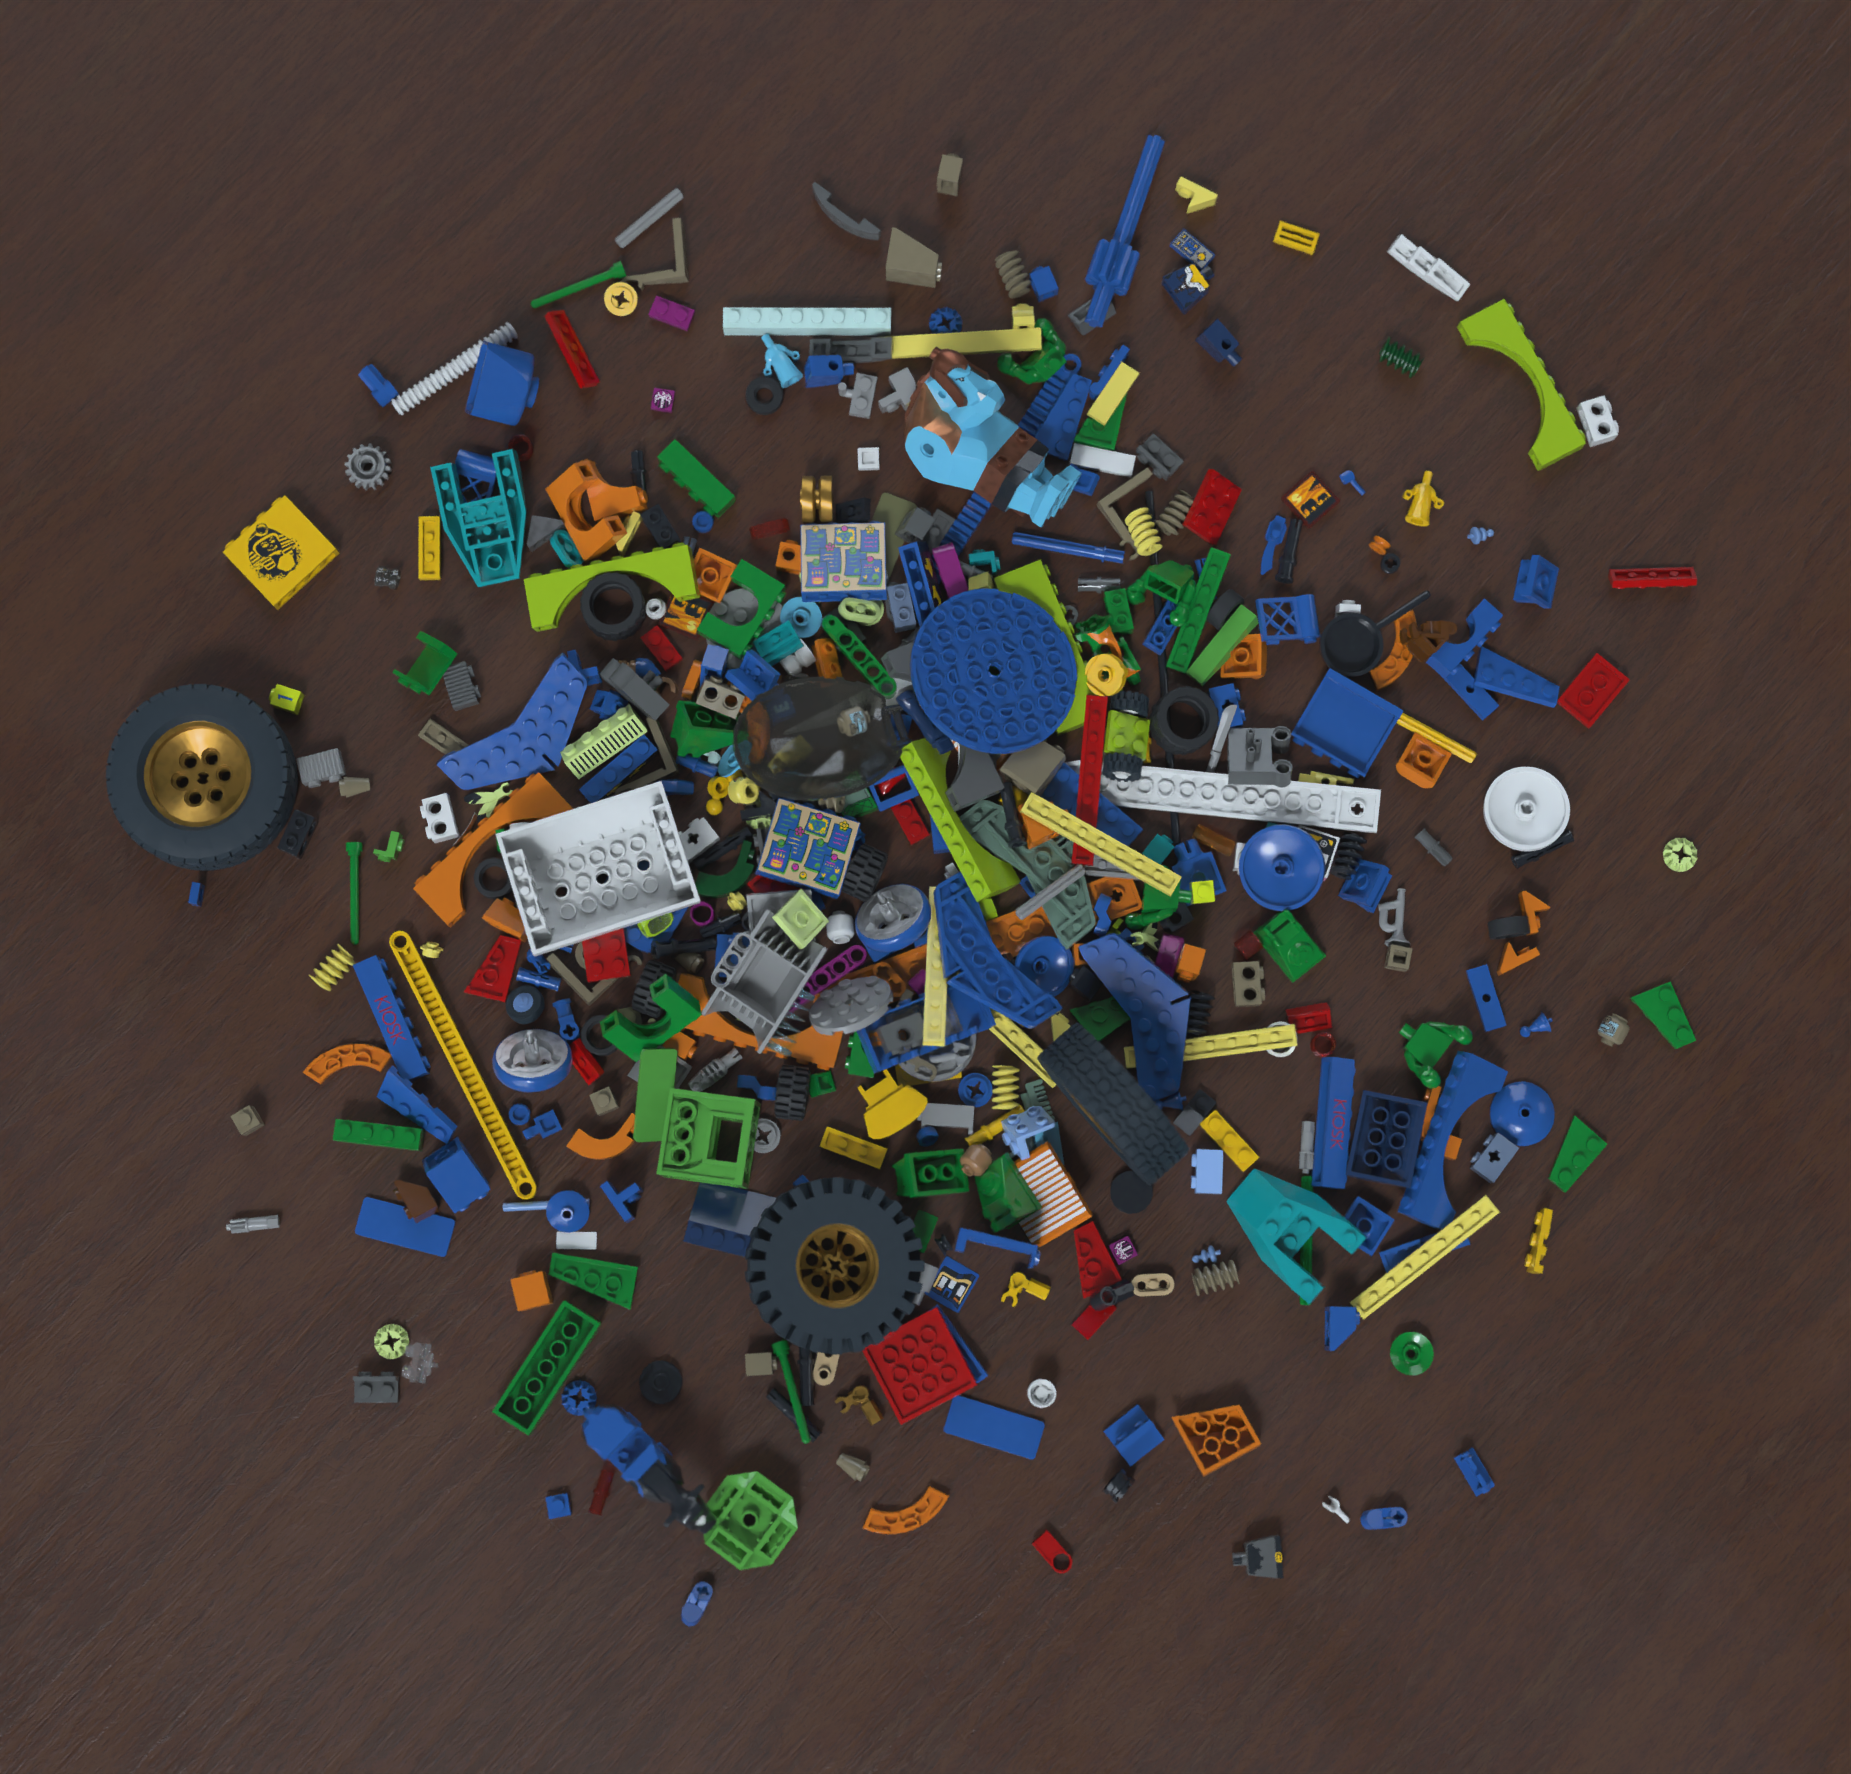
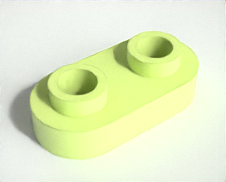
M851 597L845 598L838 606L839 614L844 619L863 623L875 622L881 613L879 606L875 602Z

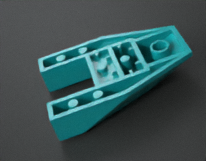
M514 449L492 453L501 495L464 503L456 464L446 463L430 467L444 530L478 587L520 579L527 511L517 450Z
M1255 1168L1226 1201L1261 1260L1308 1304H1311L1326 1286L1295 1261L1293 1257L1313 1233L1320 1227L1350 1254H1354L1368 1238L1318 1194Z

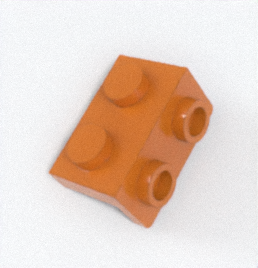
M832 638L815 640V645L811 647L816 659L815 663L821 686H829L843 679L834 641Z

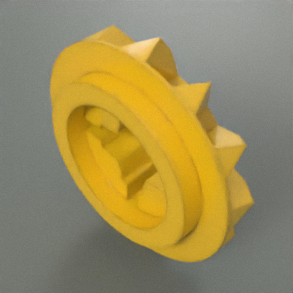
M617 282L608 287L605 292L604 301L611 313L617 316H625L633 312L637 306L638 295L629 284ZM624 291V298L628 301L623 302L620 305V307H618L619 300L616 299V297L614 296H620L621 293Z

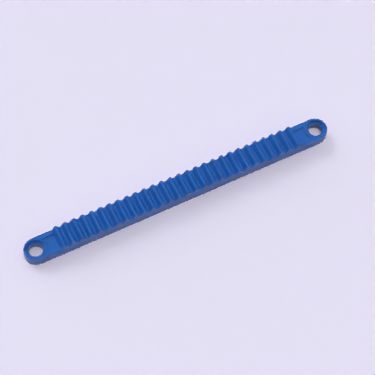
M1067 354L1064 356L1066 362L1069 360L1074 361L1077 365L1074 370H1067L1064 364L1044 384V387L1040 390L1018 424L1020 428L1031 436L1035 437L1037 429L1044 422L1049 409L1054 405L1070 374L1078 375L1081 369V361L1077 355ZM973 492L971 498L963 507V510L939 546L952 542L957 556H959L992 504L976 492ZM932 555V562L934 565L938 584L940 585L942 580L934 556Z

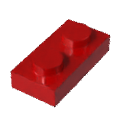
M658 625L640 637L666 672L683 660Z
M910 799L891 807L911 846L930 836Z
M580 1038L569 1045L573 1055L572 1064L589 1086L605 1072L590 1051L585 1048Z

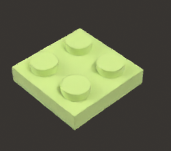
M802 889L798 890L772 917L800 950L805 948L829 922Z

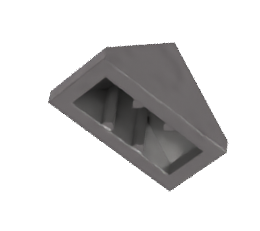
M532 515L527 540L530 551L533 552L549 541L555 531L566 529L562 520Z

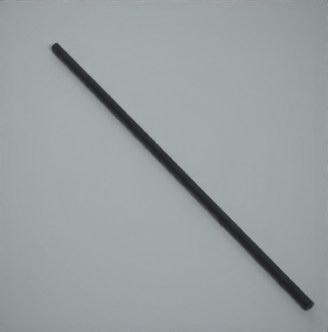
M1146 491L1145 501L1146 507L1149 509L1147 514L1152 516V520L1149 522H1155L1153 491ZM1158 551L1150 555V565L1159 564ZM1153 592L1154 616L1156 620L1162 609V598ZM1164 649L1161 655H1158L1161 698L1169 692L1166 649ZM1169 707L1167 710V723L1172 731L1171 712ZM1165 751L1166 768L1175 769L1174 754ZM1170 812L1172 844L1181 843L1178 812Z

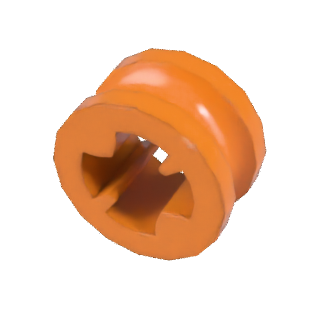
M1374 536V542L1369 544L1370 548L1381 555H1385V550L1389 549L1391 545L1385 539Z

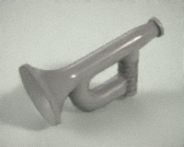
M1399 888L1397 889V900L1378 904L1379 926L1385 932L1393 933L1385 941L1386 946L1389 947L1392 944L1408 948L1410 947V942L1405 939L1403 934L1406 889ZM1396 909L1394 924H1388V910Z

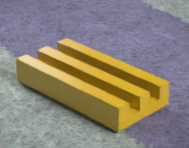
M1280 221L1273 242L1313 255L1319 233ZM1282 228H1283V229H1286V230H1289V231H1292V232H1295V233H1299V234H1302V235H1305V236H1308V237H1311V238H1314V239H1313V241H1312V240H1308V239L1302 238L1301 236H1298V235H1295V234H1290V233H1287V232H1284V231H1281V230H1282ZM1279 236H1282V237H1285V238H1288V239H1291V240H1294V241H1297V242H1300V243H1303V244H1299V243H1296V242H1293V241H1290V240L1281 238V237H1279Z

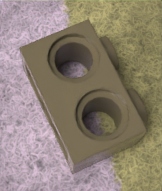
M711 675V677L705 676L696 697V704L736 719L745 695L732 683L730 685L725 684L721 678ZM709 687H714L717 693L709 696L705 691ZM729 695H734L737 701L730 704L726 702L725 698Z
M1259 961L1232 963L1234 1007L1260 1006L1262 1001L1265 1000V989L1261 988L1260 979H1264L1263 966H1259ZM1243 969H1251L1254 974L1253 978L1246 979L1242 974ZM1247 989L1252 990L1255 993L1254 1000H1247L1244 997V991Z

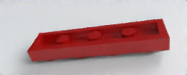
M565 311L548 312L544 317L580 389L596 386L600 381Z
M1693 567L1609 569L1608 574L1612 588L1618 589L1629 587H1688L1697 585V576Z

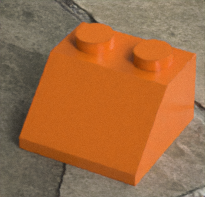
M497 898L485 912L482 919L501 931L526 942L528 937L519 909L514 907V902L503 898V900Z

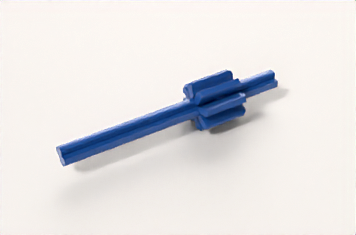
M1147 136L1113 239L1110 242L1105 239L1099 240L1085 278L1086 283L1094 285L1093 289L1095 290L1085 318V322L1089 323L1091 327H1103L1112 297L1115 293L1119 296L1126 295L1133 279L1140 255L1138 251L1132 250L1130 244L1165 141L1161 140L1160 136Z

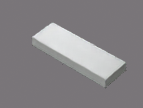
M1074 443L1070 464L1073 463L1077 467L1131 478L1136 456Z

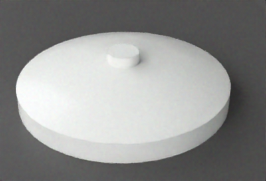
M1517 767L1502 773L1490 785L1484 798L1483 814L1491 834L1503 845L1518 851H1536L1551 845L1563 833L1570 816V803L1564 787L1550 773L1535 767Z

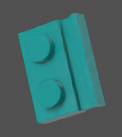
M789 620L753 641L760 656L771 666L804 647Z

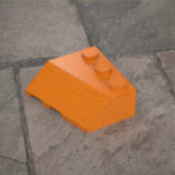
M1240 1405L1171 1417L1203 1477L1261 1446V1442Z

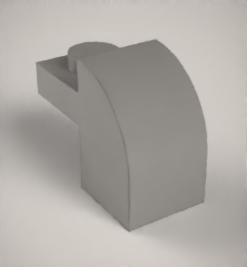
M908 367L889 376V383L894 393L878 401L882 413L887 411L891 413L897 410L900 404L905 411L907 410L911 402L910 397L916 390L915 380Z

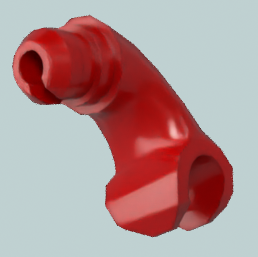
M905 773L875 785L877 795L884 796L904 778Z

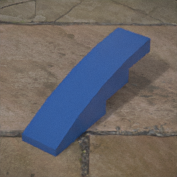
M1437 1233L1379 1252L1386 1273ZM1470 1238L1465 1239L1453 1250L1470 1245Z

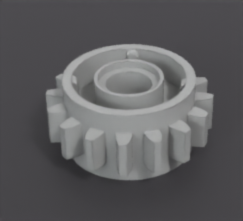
M361 444L359 449L353 448L352 455H347L349 462H345V466L349 469L345 473L347 476H350L349 480L351 483L356 481L355 485L357 488H360L362 485L365 490H368L369 487L376 490L377 485L383 486V481L385 479L389 480L387 473L392 472V469L387 465L391 461L389 458H386L387 453L385 451L381 452L379 446L373 448L372 444H369L368 447H364ZM367 463H372V464H373V467H372L371 470H369V471H364V470H363L364 466H365Z

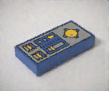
M1185 229L1170 244L1172 249L1190 264H1194L1199 271L1207 267L1215 258L1214 253Z

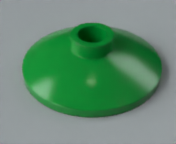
M1405 1332L1396 1337L1391 1345V1362L1399 1372L1405 1375H1419L1425 1372L1433 1361V1347L1430 1341L1420 1333ZM1409 1349H1412L1414 1351V1356L1412 1358H1409L1407 1356V1351Z

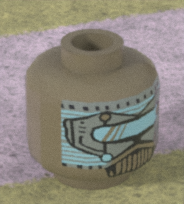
M859 706L842 710L837 718L839 730L842 734L845 733L849 737L866 732L868 723H870L868 712L863 711Z
M1614 1013L1612 1016H1605L1598 1029V1034L1602 1037L1601 1042L1611 1047L1613 1044L1621 1045L1630 1030V1027L1627 1025L1628 1021Z

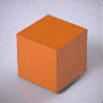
M536 1270L519 1274L518 1278L510 1279L518 1311H526L553 1303L545 1271L537 1273Z

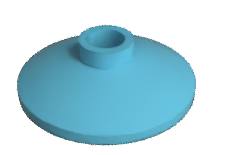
M795 597L788 600L782 607L780 621L783 624L789 620L799 638H808L814 635L820 628L822 614L815 602H802V597ZM796 617H801L803 622H797Z
M742 740L727 748L718 765L719 775L729 777L744 767L749 751V745L746 741Z

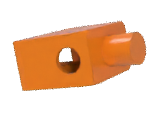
M1024 804L1018 806V817L1023 822L1022 831L1029 849L1060 835L1021 813L1020 811Z

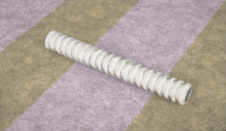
M506 322V326H500V330H494L495 333H490L489 337H484L483 341L506 346L507 342L511 343L513 338L517 339L518 337L512 325ZM478 341L479 344L477 345L474 344L473 348H468L466 353L463 351V355H457V359H451L452 362H447L445 367L441 366L439 371L436 369L434 374L430 373V377H425L424 381L420 380L419 384H414L412 389L408 388V392H402L403 395H398L396 400L392 399L391 403L397 412L404 415L403 412L410 411L409 408H414L416 403L419 405L421 400L425 401V397H431V393H437V389L441 390L443 385L447 386L448 382H453L452 379H457L458 375H463L465 370L468 372V368H474V364L478 360L482 341Z

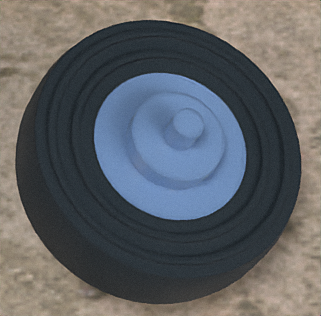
M528 985L520 986L513 990L506 1000L508 1015L512 1020L520 1024H528L538 1019L545 1006L542 994L536 988Z

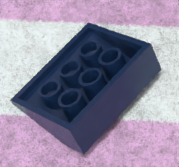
M1363 1090L1346 1175L1351 1178L1411 1188L1428 1103Z
M700 1182L683 1242L745 1257L746 1248H749L752 1239L749 1236L753 1227L758 1225L761 1219L760 1215L776 1201V1198L735 1187Z

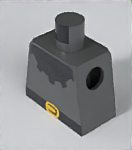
M1272 1535L1244 1542V1552L1232 1553L1233 1566L1245 1565L1247 1575L1284 1578L1280 1535Z

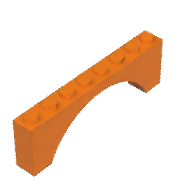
M539 772L536 775L534 773L525 780L526 784L521 789L516 788L509 795L510 799L505 804L502 802L497 805L493 810L495 813L489 818L485 817L478 823L479 828L473 833L471 831L462 838L463 842L458 847H452L446 853L447 857L442 862L439 860L430 868L432 871L427 876L422 875L416 880V886L413 889L450 928L466 914L463 902V883L468 865L479 847L496 833L495 830L504 829L513 823L538 821L573 809Z
M684 972L681 973L678 984L699 1000L702 1012L710 1000L704 978ZM720 1011L705 1016L701 1015L697 1020L685 1027L686 1029L693 1030L692 1034L705 1037L708 1034L714 1036L713 1039L716 1041L726 1042L727 1039L734 1041L735 1046L746 1048L749 1045L755 1047V1051H758L755 1034L731 1023ZM811 1025L794 1034L773 1036L762 1053L767 1054V1051L775 1052L776 1057L788 1059V1056L797 1058L796 1062L808 1065L809 1062L817 1064V1068L829 1070L830 1067L834 1068L836 1065L844 1031L834 1032V1035H824L817 1032Z

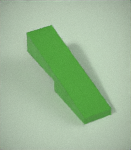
M1241 604L1187 670V675L1203 686L1231 657L1230 652L1257 626V616Z

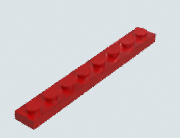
M1086 695L1076 817L1097 829L1108 697ZM1073 842L1072 864L1093 866L1094 853Z

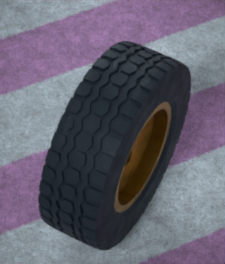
M1079 1023L1072 1025L1037 1057L1042 1067L1079 1113L1114 1152L1148 1185L1155 1183L1188 1153L1189 1147L1182 1136L1149 1095L1111 1053Z

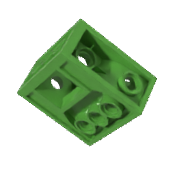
M670 1088L657 1174L664 1178L748 1189L761 1103L755 1099ZM692 1110L691 1117L686 1118L687 1112ZM721 1120L743 1123L737 1163L715 1160ZM689 1131L688 1138L683 1140V1134ZM685 1152L686 1157L680 1162V1155Z

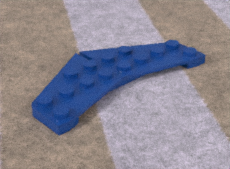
M562 652L554 659L548 672L514 723L456 752L452 751L444 755L437 761L436 765L463 790L530 776L533 773L537 774L538 772L544 773L555 770V766L543 754L545 753L559 767L562 758L560 752L566 747L587 687L585 675Z
M961 871L937 885L934 890V902L943 979L959 970L961 971L960 974L948 980L946 984L1026 1028H1034L1060 1012L1063 1008L1057 999L1050 993L1042 991L1001 955L991 939L980 905L975 900Z
M1111 933L1079 945L1082 957L1131 1018L1138 1084L1153 1101L1175 1094L1181 1085L1191 997L1173 1004L1171 1001L1188 995L1189 992L1116 933Z

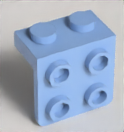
M1033 1106L1028 1108L1027 1111L1010 1115L1007 1119L1001 1121L1004 1130L1002 1139L1006 1146H1010L1013 1154H1017L1021 1160L1030 1157L1025 1139L1053 1128L1055 1122L1041 1106Z

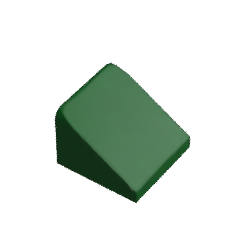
M831 1070L810 1076L809 1093L811 1098L836 1091Z

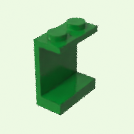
M420 631L416 638L426 645L425 649L407 675L395 669L392 673L399 677L397 681L403 686L409 687L418 694L423 692L430 695L458 653L445 643Z

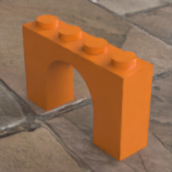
M589 460L574 463L546 488L551 501L584 561L601 557L627 534L618 515L603 518L594 527L590 526L584 519L581 511V497L584 491L598 479Z

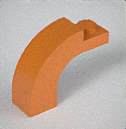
M1440 1086L1433 1089L1426 1088L1423 1095V1100L1428 1105L1421 1134L1422 1142L1426 1137L1431 1119L1435 1113L1442 1088ZM1449 1136L1444 1158L1452 1161L1456 1160L1462 1141L1461 1138Z
M631 1113L618 1133L611 1138L595 1139L583 1130L578 1129L566 1146L577 1154L590 1159L603 1160L616 1157L628 1150L635 1142L629 1137L630 1133L634 1134L635 1114Z

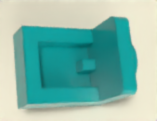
M984 549L972 551L973 554H969V565L981 566L991 564L992 575L996 576L997 570L1000 569L999 557H995L994 551L985 552Z

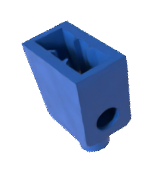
M841 355L809 356L804 366L806 388L839 384L844 375H854L853 362L842 363Z

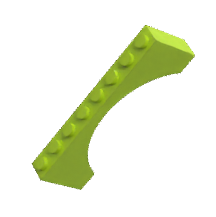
M1503 299L1460 321L1457 329L1467 346H1484L1502 352L1516 361L1532 380L1541 406L1539 433L1533 447L1528 452L1536 469L1540 471L1582 449L1586 444L1585 435L1575 425V417L1571 411L1568 412L1563 396L1560 393L1558 394L1554 388L1555 382L1553 378L1545 372L1544 362L1540 357L1537 358L1532 341L1530 339L1527 340L1524 335L1523 325L1521 322H1517L1514 317L1512 306Z
M685 543L673 544L672 548L664 549V547L654 548L649 553L642 551L634 552L630 557L625 558L623 556H615L611 558V561L606 562L596 560L592 561L591 565L588 566L573 565L569 570L564 571L562 569H554L550 571V574L542 575L541 573L531 574L530 578L524 579L531 625L537 632L557 628L560 618L570 601L588 585L587 583L590 580L607 572H618L622 575H638L652 579L669 589L679 602L700 598L692 549L688 544L685 545Z
M1041 560L995 577L993 583L999 591L1010 594L1016 593L1043 608L1053 617L1054 623L1061 632L1065 633L1071 645L1077 668L1075 698L1068 715L1055 730L1056 735L1060 736L1084 726L1086 695H1097L1087 686L1086 682L1088 680L1087 675H1085V668L1088 662L1082 660L1080 653H1083L1079 641H1074L1072 634L1075 632L1071 622H1066L1064 617L1067 614L1062 602H1058L1056 598L1059 595L1054 583H1050L1048 576H1051L1046 564L1043 565Z
M926 738L913 741L900 749L897 753L977 902L1006 892L1019 884L1020 880L1012 865L996 858L981 847L966 830L957 813L954 812L945 794L948 790L946 784V764L951 751L940 755L937 748H933Z

